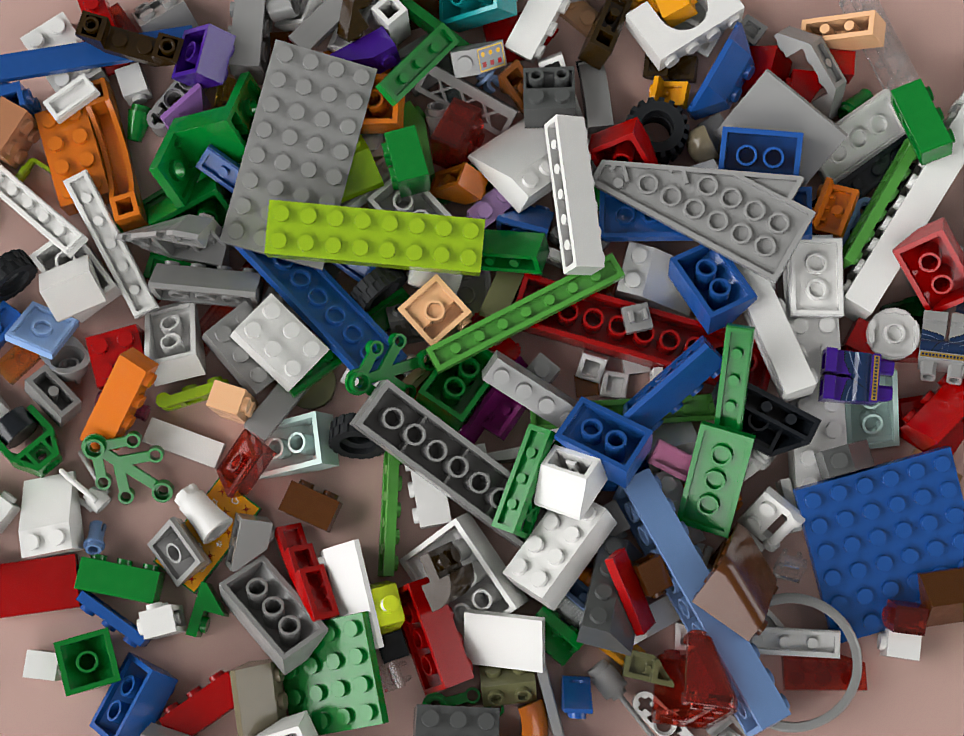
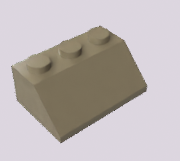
M271 659L249 661L230 671L238 736H255L280 719L287 717L288 696L283 690L285 675Z

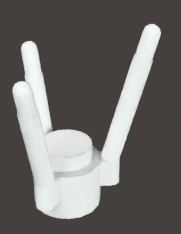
M79 450L80 458L93 479L96 480L94 467L82 450ZM63 468L59 469V473L84 494V499L79 497L80 505L84 506L90 513L92 511L96 514L100 513L112 500L108 495L111 490H100L95 486L88 490Z

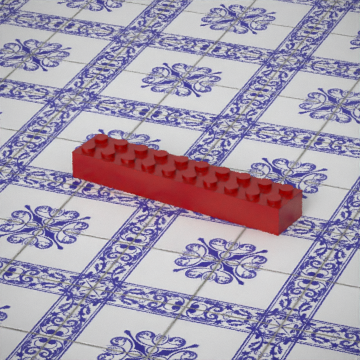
M524 273L516 302L556 281ZM596 292L522 332L649 368L663 367L664 370L702 335L723 356L726 329L721 328L711 334H707L697 320L649 307L653 329L627 335L621 308L635 305L636 303ZM754 340L748 382L767 392L771 376ZM720 374L714 379L709 377L703 383L715 386Z

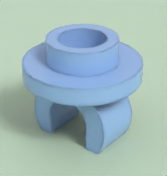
M496 69L477 75L478 82L475 85L477 87L483 85L484 91L490 94L494 93L496 90L491 86V82L495 86H499L498 75H494Z

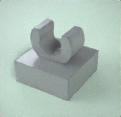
M647 302L621 308L627 335L653 329Z

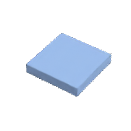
M32 301L5 333V341L53 360L79 327V321L70 317L57 322L49 307Z

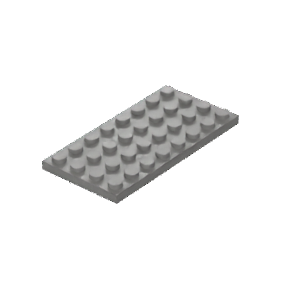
M275 40L219 240L221 243L264 254L269 199L341 205L377 69L281 40ZM282 259L318 270H323L325 263Z

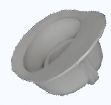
M74 336L69 338L53 360L39 355L62 381H74L76 384L81 383V378L86 374L87 367L91 362L88 351Z

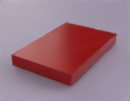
M78 554L0 564V618L81 607L82 604L76 600L81 590L74 588L79 569Z

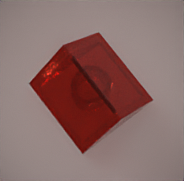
M245 428L216 469L225 493L229 498L248 495L276 455L275 451Z

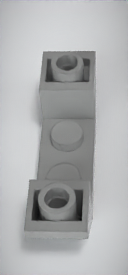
M791 26L775 34L774 37L777 40V45L784 52L786 58L803 49L806 60L812 65L818 75L819 83L827 91L812 101V104L830 120L838 115V109L841 107L847 80L822 36Z

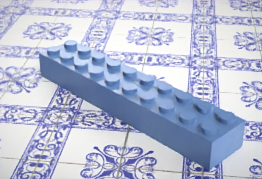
M649 468L635 474L626 489L618 486L612 499L616 500L631 527L630 531L643 554L646 555L651 552L662 556L673 586L665 589L669 600L746 736H755L791 715L789 702L782 693L778 692L774 685L775 679L773 674L760 661V653L756 645L745 640L692 602L694 595L703 587L705 578L712 570L707 569L703 562V554L697 545H693L689 538V530L686 524L680 521L675 514L674 503L669 497L666 498L658 476L656 474L653 475Z

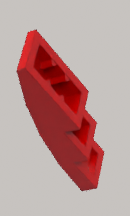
M301 522L276 527L274 535L296 591L312 621L315 622L339 616L340 613L325 566L318 563L313 544L307 543Z

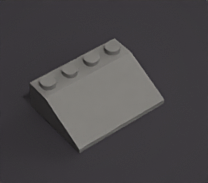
M769 69L761 75L714 133V136L720 141L723 126L804 133L799 176L805 179L801 187H805L848 136L845 131Z

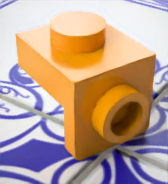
M654 76L653 84L649 88V97H654L655 101H658L659 97H664V102L674 101L675 108L680 106L682 109H687L691 85L688 81H664L661 76Z

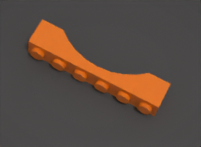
M104 77L92 80L91 82L101 95L85 107L104 160L109 187V201L114 220L124 232L149 225L114 91Z

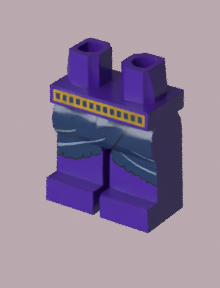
M826 347L822 351L820 375L823 376L820 378L818 402L872 406L876 403L891 401L893 394L892 386L879 385L880 376H893L895 362L881 359V354L838 350V348Z

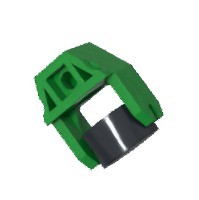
M32 404L26 409L23 406L16 407L0 419V452L14 468L43 478L63 462L54 428ZM39 425L42 427L43 434L20 453L16 454L8 450L17 447L27 440Z

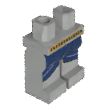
M924 310L918 355L920 379L932 382L935 381L936 372L947 373L946 382L961 385L964 378V314L952 313L949 340L946 341L949 312Z

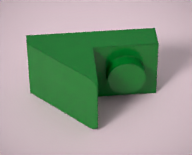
M201 582L185 635L201 637L202 633H206L210 624V617H207L209 612L229 617L211 583Z

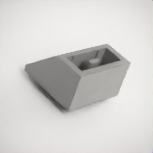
M154 0L150 3L145 2L137 6L135 12L132 13V16L143 32L192 25L193 28L199 26L184 0Z

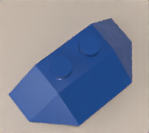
M737 21L710 71L686 111L691 119L698 120L730 109L733 102L736 103L739 100L745 81L751 79L755 71V63L742 23Z

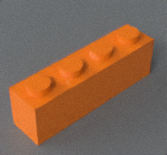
M133 347L121 353L79 439L83 441L86 436L94 433L100 434L106 439L124 436L126 430H129L136 420L134 416L136 410L144 404L147 398L144 395L147 388H150L157 378L155 372L159 364ZM91 443L92 448L95 450L100 449L98 443Z

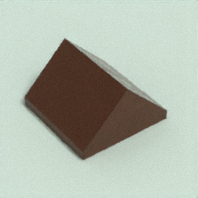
M964 566L917 573L923 626L931 627L964 622Z

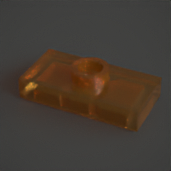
M14 345L0 358V374L11 385H14L41 358L39 354Z

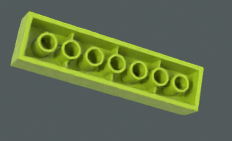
M269 199L264 254L271 258L480 276L485 219Z

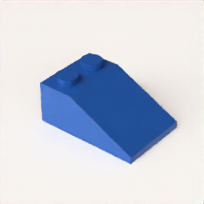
M581 396L554 435V439L565 448L601 459L608 480L626 489L652 449L653 430Z

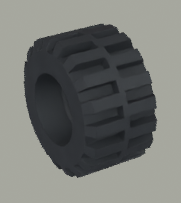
M650 97L647 103L641 100L638 102L637 107L633 106L626 121L638 117L642 126L649 123H658L667 129L670 135L669 139L663 142L651 141L658 163L668 165L669 160L673 162L677 159L678 154H681L687 141V134L689 132V124H686L688 121L687 115H681L683 109L680 106L675 108L674 101L664 102V97H659L658 101H655L654 97Z

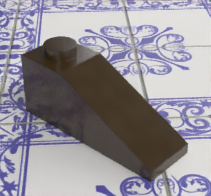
M633 0L604 1L585 39L578 59L598 70L602 68L614 50L626 20V14L629 12Z

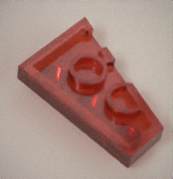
M841 654L840 659L781 655L783 691H847L852 677V658ZM862 662V675L857 691L867 690L865 662Z

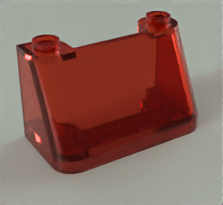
M691 630L683 637V643L686 645V654L681 655L678 650L667 649L664 650V654L656 657L674 682V688L659 684L653 685L652 723L705 729L738 711L737 696L713 639L707 636L705 631Z

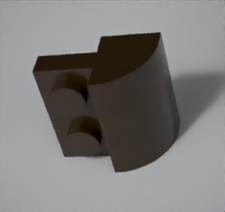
M452 541L420 556L430 581L421 587L432 612L464 595L470 589L474 579L473 565L469 563L462 566L460 553L454 547Z

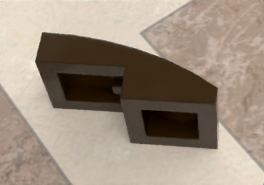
M645 53L643 77L654 80V76H661L664 81L696 83L699 59L697 56H683L673 67H665L658 71Z

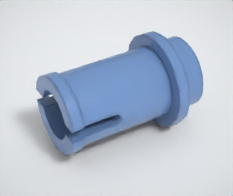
M94 520L89 524L88 537L84 540L83 547L86 553L90 555L100 554L105 548L103 540L107 526L105 523L103 524V521Z

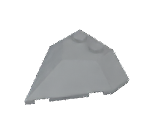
M199 213V216L188 214L120 233L116 236V240L125 243L127 241L141 246L140 248L172 259L206 265L207 268L217 269V266L230 267L229 245L219 241L223 230L222 226L209 214Z

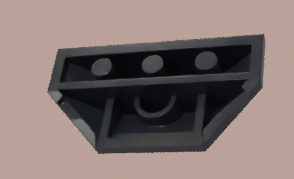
M720 377L711 393L715 410ZM748 382L742 432L756 435L753 449L768 457H773L809 445L822 420Z

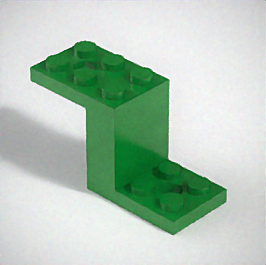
M249 71L240 74L226 106L173 119L149 167V171L176 208L186 206L202 172L195 166L210 144L235 162H242L261 94V89Z

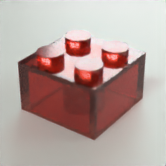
M456 97L453 98L430 137L434 164L445 169L465 162L471 164V161L467 158L468 155L474 152L476 147L479 148L485 138V133H483L485 121L482 120V108Z

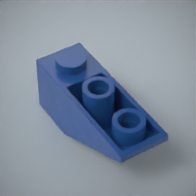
M561 675L560 708L569 718L586 719V714H593L589 676Z

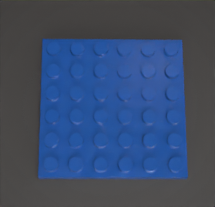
M950 446L939 447L793 489L797 509L802 517L805 518L802 528L820 599L842 614L851 625L857 639L885 631V628L892 629L922 620L917 573L964 566V499ZM825 614L828 630H840V643L847 642V638L838 624Z

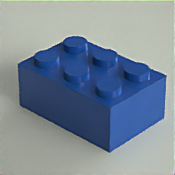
M723 126L718 169L799 176L804 133Z

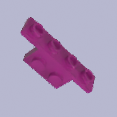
M521 356L515 361L524 368L528 367V364ZM491 386L488 394L476 406L474 414L467 424L462 426L459 434L475 444L482 432L487 430L504 441L527 408Z

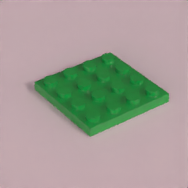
M368 611L322 621L327 626L328 633L305 662L285 675L283 684L285 693L288 696L289 716L307 710L318 736L388 723V714Z

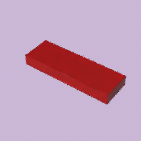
M625 548L617 549L605 559V563L636 636L644 635L656 622Z

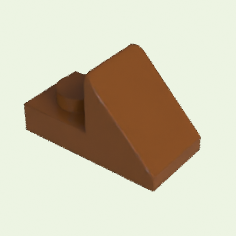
M516 59L498 75L500 91L508 94L524 115L523 66Z

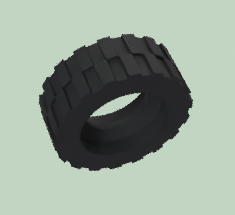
M13 249L0 256V303L22 292L38 272L37 266L24 250Z
M376 267L358 282L351 291L350 296L367 313L402 288L408 280V276L402 269Z
M357 413L342 414L331 421L329 447L333 449V452L340 454V456L352 459H371L386 452L350 425V422Z

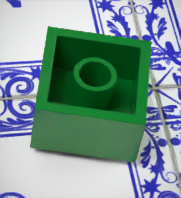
M415 125L384 133L386 142L381 143L386 166L389 167L393 190H399L401 198L430 191L429 172Z

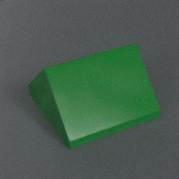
M108 627L53 643L66 697L121 681Z

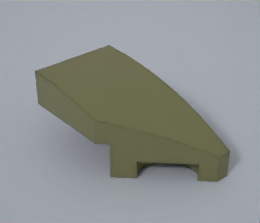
M632 650L631 656L625 655L621 676L674 688V682L670 679L660 660L655 655Z

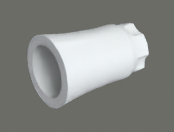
M194 483L183 488L176 495L174 501L192 524L203 544H208L217 539L233 522V519L223 512Z

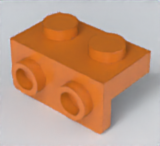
M826 177L824 184H820L816 194L817 202L815 207H812V210L816 212L812 220V233L833 235V238L843 239L859 199L860 191L834 184L831 177Z

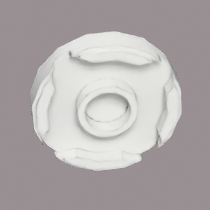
M886 308L875 314L869 321L866 330L867 343L875 354H881V358L890 361L901 360L912 354L919 345L921 332L918 322L906 310Z

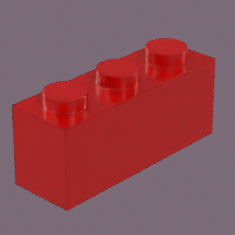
M223 669L209 678L211 683L203 689L199 685L186 694L188 699L179 705L176 701L163 710L165 715L159 719L162 726L196 736L233 710L234 702L230 671L224 672Z

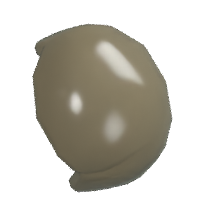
M698 126L690 130L686 141L690 157L698 163L719 159V154L705 126Z

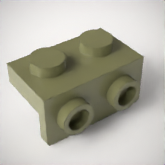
M479 665L484 707L537 701L534 672Z

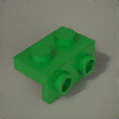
M543 606L535 616L545 617V652L561 666H564L583 645V643L576 642L579 630L572 625L567 626L560 620L561 616L556 610L553 611Z

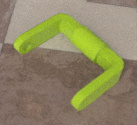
M30 158L24 166L22 165L15 177L24 182L35 164L50 174L51 172L47 165L35 158Z

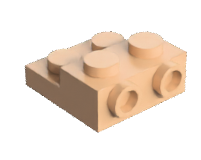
M437 274L397 308L429 346L472 324L470 319L473 317L470 309Z

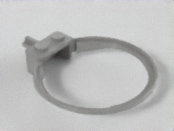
M781 593L772 596L769 607L778 604L797 603L822 611L833 619L843 631L849 643L853 661L852 677L847 691L831 710L811 720L800 722L782 720L770 727V729L781 732L797 733L820 727L832 721L846 709L854 698L860 684L862 654L859 641L851 625L834 607L806 594ZM717 685L711 690V696L722 710L707 721L703 727L709 735L717 736L730 724L734 723L742 734L746 736Z

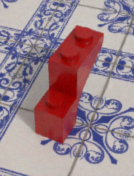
M829 49L847 80L846 84H849L855 72L856 51ZM793 69L790 76L785 78V83L809 103L824 88L819 83L818 75L815 71Z

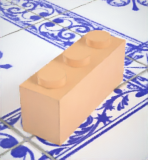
M876 10L802 20L801 30L822 36L829 49L851 51L884 47L886 22Z
M214 380L206 406L222 418L244 424L259 407V402L246 389Z

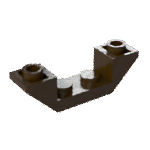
M373 0L342 1L337 34L341 39L350 43L362 37L363 32L369 26L359 10L371 5Z
M82 11L75 32L78 38L105 53L154 67L177 65L185 42L182 38L161 32L158 33L157 38L111 26L108 17L87 11Z

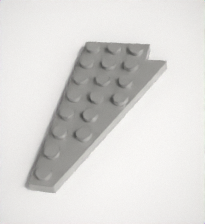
M602 160L593 174L595 188L776 284L816 215L815 211L793 200L805 178L802 176Z

